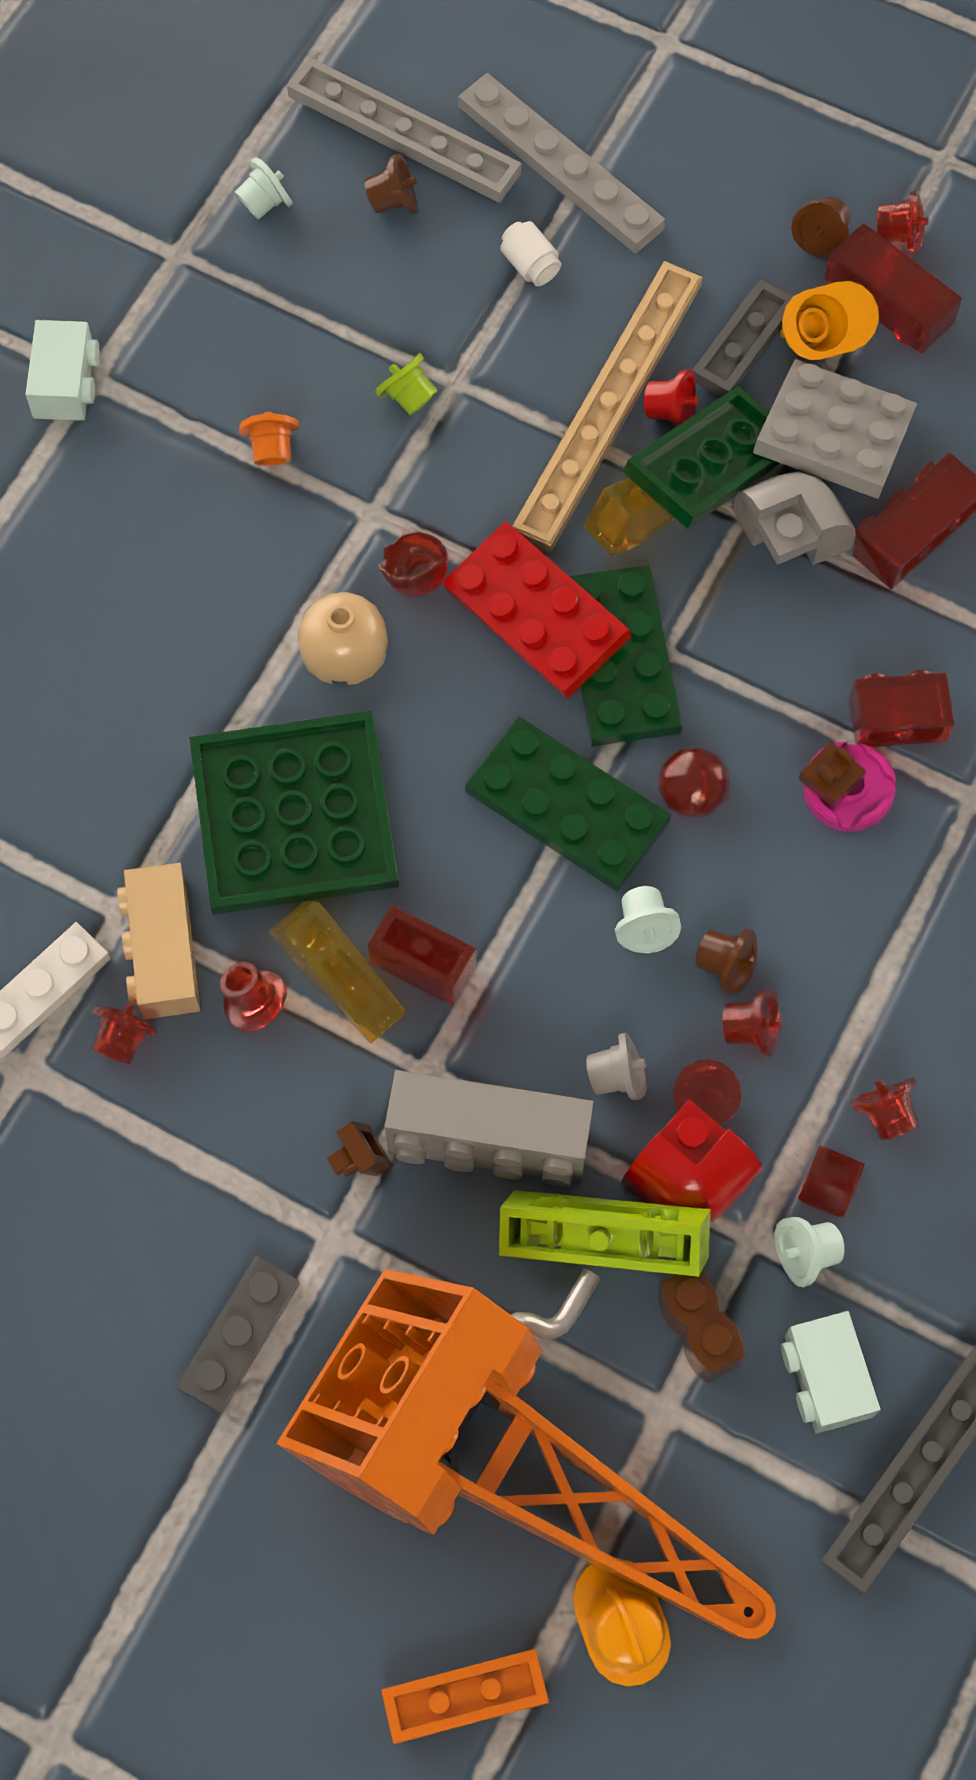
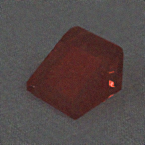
M819 1145L798 1199L836 1217H844L854 1196L865 1164Z

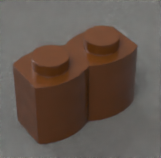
M701 1271L699 1277L677 1274L663 1281L659 1292L660 1310L669 1327L683 1338L684 1353L693 1371L708 1383L738 1367L744 1357L742 1337L731 1319L719 1311L717 1293L709 1278Z

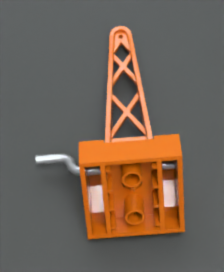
M384 1269L276 1444L331 1482L388 1516L406 1524L408 1522L429 1534L434 1535L438 1527L449 1519L454 1510V1500L459 1495L740 1639H758L769 1632L774 1625L776 1608L772 1597L762 1587L516 1396L519 1390L532 1379L536 1369L535 1363L543 1351L534 1336L540 1339H555L567 1333L576 1323L599 1284L601 1278L588 1269H583L558 1313L550 1319H545L531 1312H515L510 1315L472 1287ZM481 1403L502 1412L512 1421L477 1481L474 1483L460 1475V1471L457 1469L458 1458L453 1448ZM529 1434L533 1435L537 1440L560 1494L496 1495L497 1488ZM555 1452L607 1491L573 1493ZM623 1502L649 1521L666 1561L624 1563L599 1550L578 1504ZM565 1504L580 1539L519 1506ZM670 1538L700 1560L680 1561ZM715 1570L718 1572L732 1600V1604H700L685 1571ZM672 1572L680 1592L644 1573ZM746 1607H749L751 1609V1615L749 1617H746L744 1615V1609Z

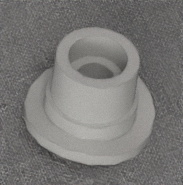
M625 1032L618 1035L619 1045L611 1046L608 1050L587 1056V1071L592 1089L596 1095L621 1091L622 1093L627 1092L628 1097L634 1101L645 1096L647 1090L645 1068L647 1064L645 1058L641 1059L634 1043Z

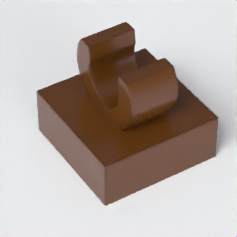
M831 741L800 772L798 780L834 809L864 778L866 770L854 761V757L842 747L836 746Z
M351 1121L336 1131L345 1146L327 1158L336 1175L344 1173L345 1177H348L359 1171L360 1174L379 1176L393 1166L370 1125Z

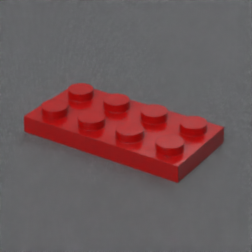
M507 521L495 530L442 581L446 591L566 700L632 637L630 630Z

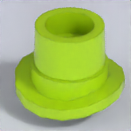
M418 353L401 370L395 363L391 365L388 369L393 375L380 384L374 393L380 399L390 396L392 400H396L411 416L423 407L438 390L425 376V371L419 366L424 357L421 353Z

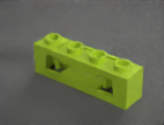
M514 1190L500 1207L499 1256L699 1277L709 1258L711 1209ZM539 1244L548 1245V1248H547V1247L537 1246V1245H539ZM556 1246H561V1249H554V1248H555ZM659 1257L676 1258V1261H675V1260L658 1259V1258H659Z

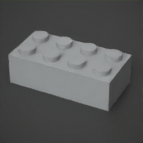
M395 1070L385 1122L388 1153L396 1154L397 1160L410 1164H424L425 1159L443 1161L446 1168L455 1171L471 1172L474 1167L493 1169L495 1176L504 1179L519 1180L522 1179V1174L542 1177V1182L550 1186L570 1187L571 1182H582L593 1101Z

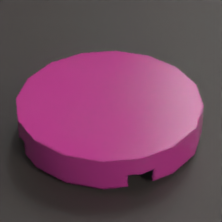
M848 742L834 743L836 746L842 747L854 757V761L866 770L864 778L834 809L806 785L802 784L804 801L813 816L827 827L844 832L863 831L878 824L890 811L896 792L895 772L886 757L873 747L862 743L858 746L847 744ZM821 749V750L812 758V760H813L823 749Z

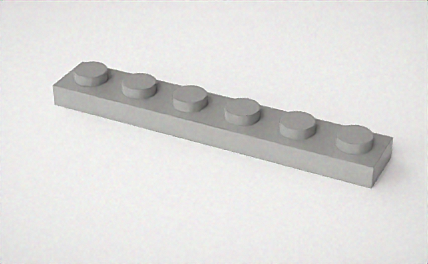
M311 57L307 59L287 85L288 97L498 203H501L521 175V162Z
M486 73L458 96V107L634 254H637L665 230L666 219L489 73Z

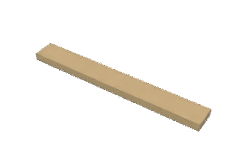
M666 261L661 265L512 526L536 548L551 554L702 285L703 277Z

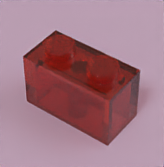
M916 670L904 676L890 677L882 673H872L863 676L861 679L854 680L849 696V705L855 745L859 746L862 743L871 747L947 742L955 723L947 673L932 674L929 670Z
M391 905L368 943L370 964L452 1007L456 1004L477 968L476 948L394 905Z

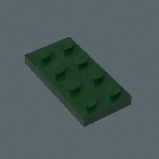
M737 386L628 459L623 473L684 527L689 529L736 496L739 491L744 490L780 464L753 453L757 438L770 412L740 386Z
M650 565L569 576L630 630L632 636L580 686L591 747L681 734L683 725Z
M520 716L465 785L466 793L616 892L619 891L669 824L671 814Z

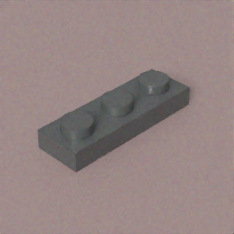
M760 279L692 370L696 383L720 397L739 386L781 329L785 307L793 296Z
M255 1256L177 1384L178 1390L222 1415L299 1287V1280Z

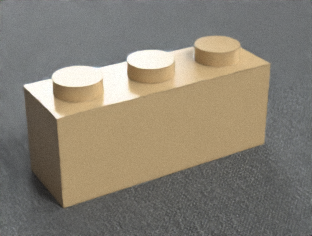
M181 862L124 870L125 887L118 888L117 892L121 916L128 915L130 931L122 932V943L125 959H133L134 976L126 978L130 1005H138L143 1019L201 1012L187 882Z

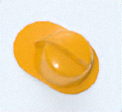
M852 281L835 282L805 290L793 296L786 305L780 336L786 339L788 346L798 356L807 360H821L851 352L866 345L875 334L879 322L878 306L873 295L864 286Z
M616 1558L624 1563H633L631 1561ZM594 1564L588 1566L576 1581L573 1604L575 1616L589 1656L598 1672L612 1683L627 1687L645 1684L658 1676L668 1661L671 1648L669 1628L658 1597Z

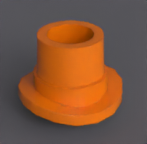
M264 412V414L250 416L239 424L240 435L244 437L249 436V441L252 443L254 464L273 466L285 464L292 460L291 431L300 429L299 420L287 415Z

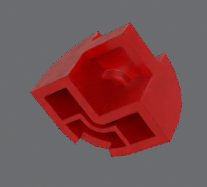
M689 1099L661 1132H658L626 1171L621 1183L644 1203L711 1209L710 1222L713 1223L732 1207L762 1171V1165L753 1151L730 1128L727 1131Z

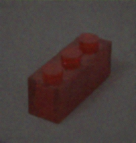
M865 223L860 225L829 255L825 280L829 284L852 281L864 286L876 301L879 322L891 330L901 343L911 346L921 355L955 323L962 297Z
M950 452L937 464L933 461L926 464L918 473L915 484L907 491L901 488L895 492L888 500L884 512L877 518L873 515L869 516L856 530L857 541L852 556L891 590L976 513V474Z

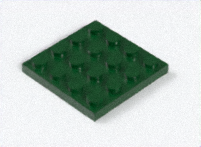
M372 711L189 737L210 906L213 915L399 887Z

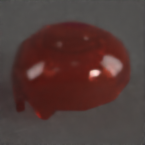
M418 531L402 535L391 545H386L384 547L383 562L378 563V566L385 580L397 593L414 597L427 595L440 586L448 571L449 556L445 545L433 535Z
M700 747L682 749L673 754L662 766L659 773L658 791L668 808L687 817L708 816L722 802L728 800L730 776L727 768L717 755Z

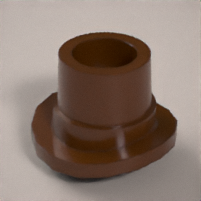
M401 154L392 155L384 171L365 179L367 197L376 213L396 207H405L410 213H415L419 210L413 185L417 184L415 176L410 175L406 160Z
M835 197L812 200L806 203L793 217L791 225L793 239L801 249L814 256L833 257L839 254L846 246L849 237L848 224L851 214L848 206L842 200Z
M745 929L740 936H730L715 930H709L702 938L698 947L696 966L717 975L720 979V988L724 992L729 994L738 993L747 985L756 966L758 949L755 932Z

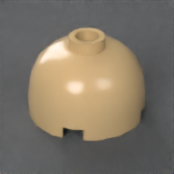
M340 592L331 593L316 600L303 614L298 630L301 659L308 671L322 682L332 684L333 680L337 682L346 681L347 685L358 684L372 677L384 664L388 647L386 623L377 607L363 596Z

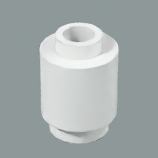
M516 222L504 232L500 250L525 281H532L535 286H542L557 275L562 266L558 259L559 253L533 222Z

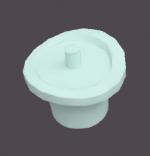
M254 157L249 162L253 171L249 174V178L234 193L259 220L282 201L288 207L293 204V201L279 182L284 175L279 170L274 174L267 164L261 159Z
M642 886L628 891L623 896L624 919L618 922L615 933L617 941L624 948L633 952L653 953L669 947L679 937L682 928L679 914L671 908L664 907L662 896L658 889Z
M789 1217L782 1219L776 1225L774 1238L779 1259L791 1281L798 1287L810 1286L816 1280L821 1269L839 1264L843 1260L844 1242L840 1231L834 1224L826 1222L810 1225L808 1221L800 1217Z

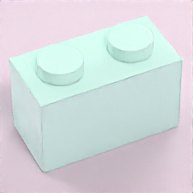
M35 320L26 387V398L33 419L85 421L87 404H93L95 398L94 378L90 377L92 366H98L100 354L98 340H92L88 322Z
M849 1311L791 1326L785 1334L786 1342L780 1345L781 1353L788 1373L796 1372L802 1391L796 1393V1400L804 1423L812 1422L815 1434L874 1418L881 1409Z

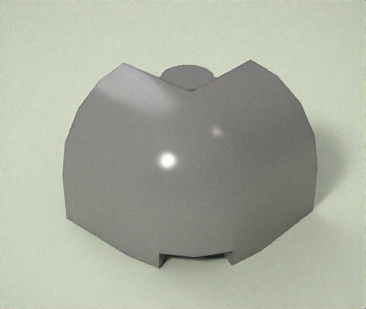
M802 472L782 474L741 490L735 497L733 512L751 544L755 546L764 542L777 565L804 553L807 554L812 565H815L853 548L856 537L855 527L835 493L818 477Z

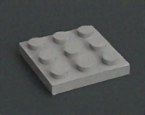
M794 359L757 438L753 453L879 499L917 403L902 398L897 394H891L863 384L858 380L822 369L817 365Z

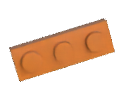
M536 1649L381 1689L394 1745L549 1703Z

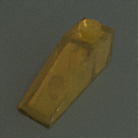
M628 478L603 489L583 527L613 557L641 545L675 518Z
M303 901L269 930L296 966L369 1043H373L407 1013L320 902Z

